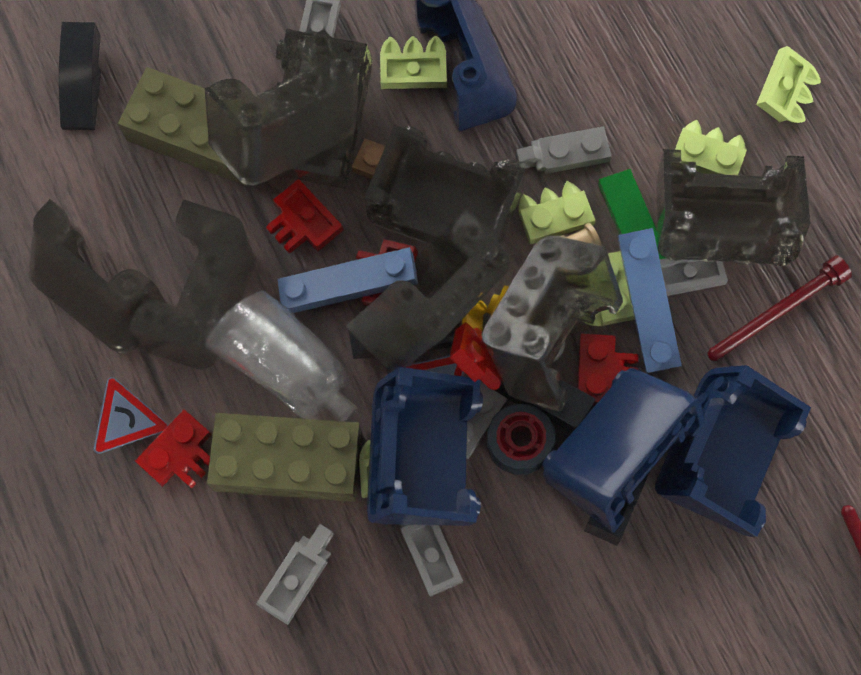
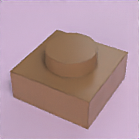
M364 139L352 165V172L384 183L395 159L396 150Z

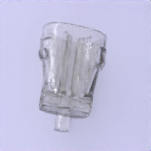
M266 291L257 292L236 304L219 321L207 339L205 349L260 384L292 412L302 418L313 419L327 409L340 421L347 422L358 408L342 394L351 378L341 362L289 309Z

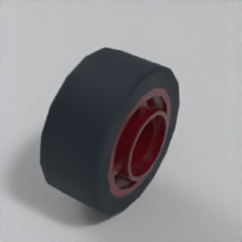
M512 404L501 409L492 418L487 431V449L492 461L502 470L514 475H528L540 470L546 456L553 451L555 445V429L550 418L542 410L529 404ZM517 432H523L529 436L531 442L524 447H519L512 442L511 436Z

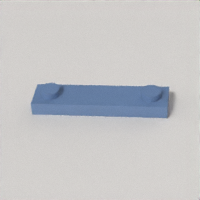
M650 228L618 235L617 238L645 373L682 366L654 230Z
M410 247L278 279L281 310L285 315L418 284L414 256Z

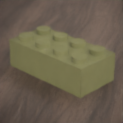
M146 67L117 123L126 141L247 186L274 130L269 112Z
M215 413L207 484L214 492L356 502L362 437L359 422Z

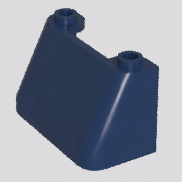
M414 0L415 19L420 33H426L427 30L433 31L439 35L442 42L457 38L466 61L458 64L452 74L453 85L457 93V110L453 112V118L458 131L482 125L511 114L516 106V91L480 4L475 0Z
M747 365L714 368L703 376L694 393V396L701 402L705 424L694 437L684 432L685 439L683 442L675 441L672 444L657 477L655 491L665 499L745 536L758 537L760 530L766 523V508L763 504L756 501L755 498L780 439H790L803 432L811 407Z
M398 367L377 383L372 402L367 516L370 522L470 526L476 523L480 514V499L476 497L472 489H465L467 421L472 419L482 409L483 394L480 392V379L474 382L469 377Z
M630 368L626 371L622 370L613 379L611 388L559 449L551 451L546 456L542 465L544 468L543 477L547 484L614 533L625 520L619 511L625 502L629 505L634 500L632 492L675 441L683 442L685 439L684 432L694 437L704 426L705 420L701 402L689 392L635 368Z

